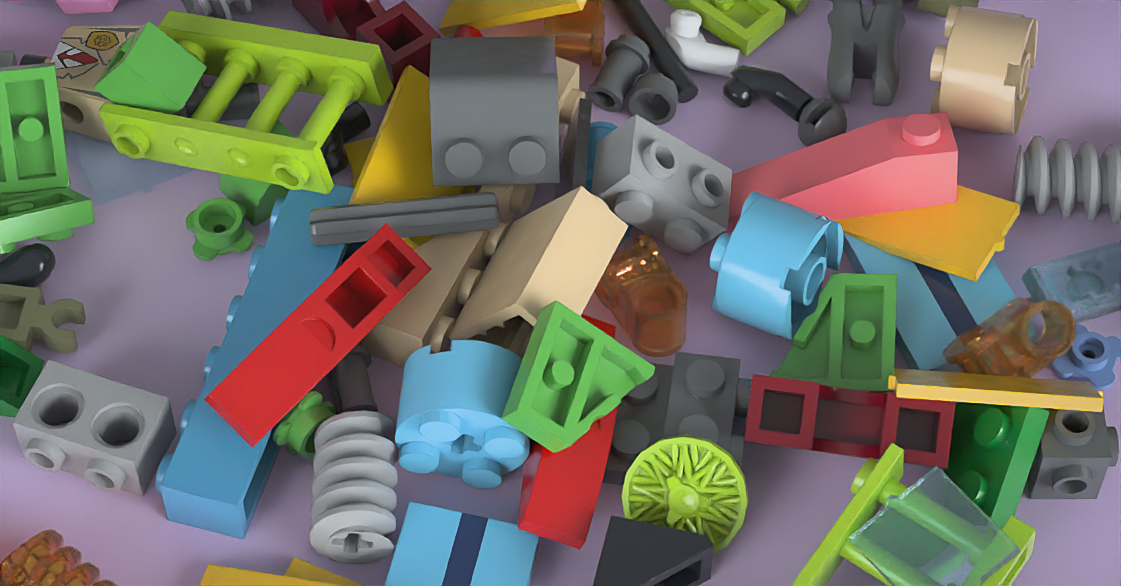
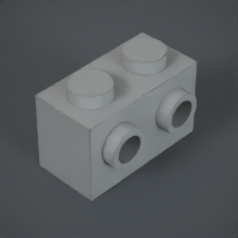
M636 114L597 142L591 194L601 198L608 205L609 210L622 221L631 224L688 256L728 229L732 169Z

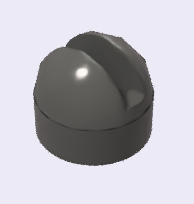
M650 72L639 77L632 87L628 106L633 116L637 114L654 125H662L669 122L676 113L679 100L676 83L659 72ZM649 93H656L652 102L645 99Z
M817 98L808 102L799 117L798 136L807 147L846 133L847 130L845 110L830 98ZM816 119H820L815 126L811 124Z

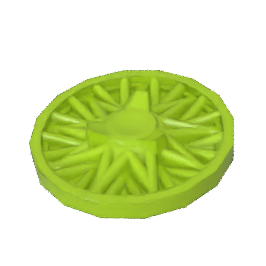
M688 434L661 438L642 450L626 472L621 495L625 518L707 535L714 545L713 554L728 546L740 530L745 520L749 501L745 476L732 455L709 439Z

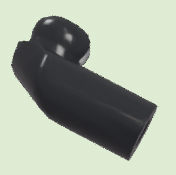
M746 65L730 72L733 75L732 78L723 86V94L741 108L749 107L755 95L759 94L796 122H799L800 114L808 102L815 100L813 96L782 73Z
M353 102L345 108L320 148L331 177L348 166V158L339 147L371 127V121L367 112L358 102Z
M41 243L21 247L0 262V283L33 288L38 287L48 279L55 267L56 261L53 251Z

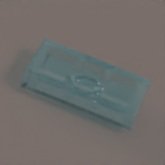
M1121 241L1029 267L1024 273L1021 280L1050 331L1121 310Z

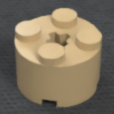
M951 4L948 9L944 32L945 39L949 40L948 45H936L931 63L930 79L931 81L941 82V87L936 88L930 113L947 112L952 127L1000 135L1004 133L1016 135L1024 117L1030 87H1026L1029 67L1034 68L1038 21L1034 18L1025 17L1023 14Z

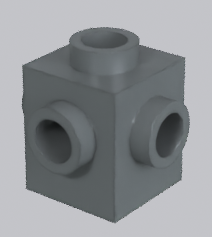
M1104 407L1102 412L1043 408L1050 412L1028 475L1030 499H1097L1107 468L1116 466L1119 454L1117 430L1114 426H1106Z

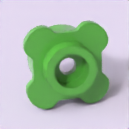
M214 198L203 202L196 210L188 214L186 227L189 231L194 232L196 242L193 244L192 249L198 259L210 261L217 255H226L233 251L244 253L251 249L254 244L253 233L245 228L244 220L247 217L245 206L229 199ZM225 230L221 233H215L216 231Z
M317 391L307 393L278 422V427L273 434V441L278 446L287 444L286 450L292 456L299 454L306 459L314 457L316 453L314 435L319 425L330 417L335 416V405L330 401L322 403L323 397Z

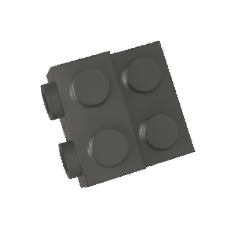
M676 351L674 366L650 363L655 366L653 375L647 381L635 386L620 399L621 403L617 407L612 441L602 483L624 485L626 472L642 450L661 438L684 434L713 441L730 453L741 469L745 434L732 433L734 417L747 418L752 379L739 378L741 359Z

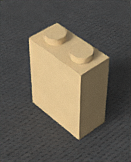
M582 186L512 222L447 337L451 340H476L495 344L514 352L523 359L541 308L557 300L581 316L628 225L610 211L608 205L601 198L589 193Z

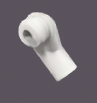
M679 9L673 12L670 16L671 25L665 29L666 41L681 64L691 70L732 78L733 75L730 72L738 67L740 49L707 43L704 36L699 32L702 19L697 12L686 9Z

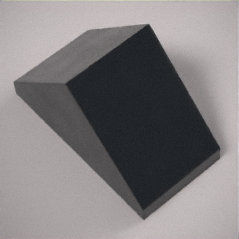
M611 515L593 586H699L711 578L714 545L707 535Z

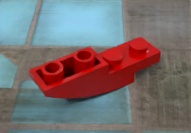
M385 223L267 336L204 400L251 447L255 446L432 268Z
M581 314L582 318L615 339L616 326ZM618 405L606 416L594 421L590 425V429L571 446L559 452L553 453L532 438L530 439L529 454L523 468L518 529L579 550L586 542L601 489Z

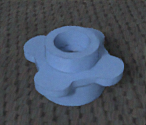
M1080 324L1066 327L1062 335V339L1065 342L1062 352L1055 354L1052 359L1054 372L1064 380L1091 382L1095 389L1104 390L1111 387L1115 380V374L1112 371L1116 361L1121 360V340L1114 336L1105 338L1098 333L1089 332L1085 326ZM1083 354H1090L1094 356V359L1087 358Z

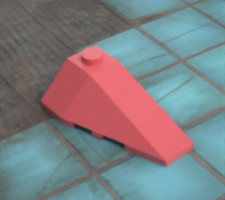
M947 112L915 113L909 116L884 118L732 174L728 229L723 233L734 231L740 220L743 205L752 192H758L823 215L830 220L957 203L958 149Z

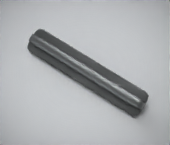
M483 192L314 208L310 211L309 222L313 244L323 246L366 242L385 223L401 238L494 230L499 226L500 216L495 193Z

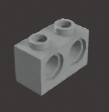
M53 360L47 361L12 422L23 457L37 468L47 472H58L61 469L85 477L90 483L102 490L118 492L121 489L140 496H144L162 458L167 453L177 434L169 397ZM63 421H71L65 425L55 426ZM123 440H132L131 442L125 445L114 446V444H116L117 442Z

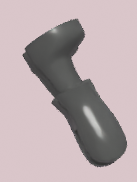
M830 0L833 2V9L827 16L831 29L827 84L831 99L835 103H849L854 78L872 79L873 105H891L898 88L900 76L899 37L906 22L901 13L902 5L912 3L914 0H873V5H863L862 0Z

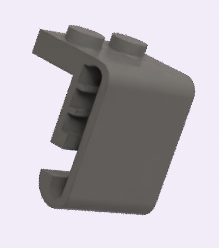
M554 35L431 38L429 90L433 186L560 183L558 76Z

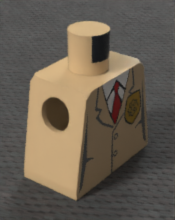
M143 25L71 26L65 29L53 57L23 55L19 66L55 62L64 131L112 143V139L98 110L104 102L115 103L93 87L118 47Z

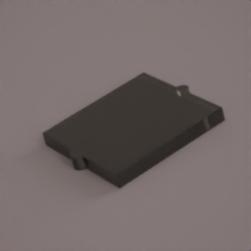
M580 98L572 121L569 123L568 132L559 154L560 183L555 185L554 200L580 186L585 188L592 100Z

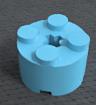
M752 192L743 205L740 220L732 235L721 234L711 253L710 268L719 272L716 291L712 301L713 311L773 335L792 340L805 317L811 315L818 306V296L823 289L821 286L826 269L830 268L836 271L839 269L844 241L842 225L823 215L758 192Z
M452 340L450 351L431 355V345L419 348L409 356L403 371L395 433L396 446L400 451L399 464L405 470L413 473L424 474L433 472L448 477L462 478L466 485L477 489H491L499 486L502 482V475L521 466L527 459L530 449L531 438L501 419L522 358L501 346L476 340Z

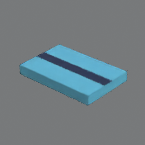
M843 232V250L856 273L897 274L896 345L910 369L958 372L1034 346L1037 332L992 258L977 282L889 254Z
M409 501L385 586H529L541 536L518 529V524Z

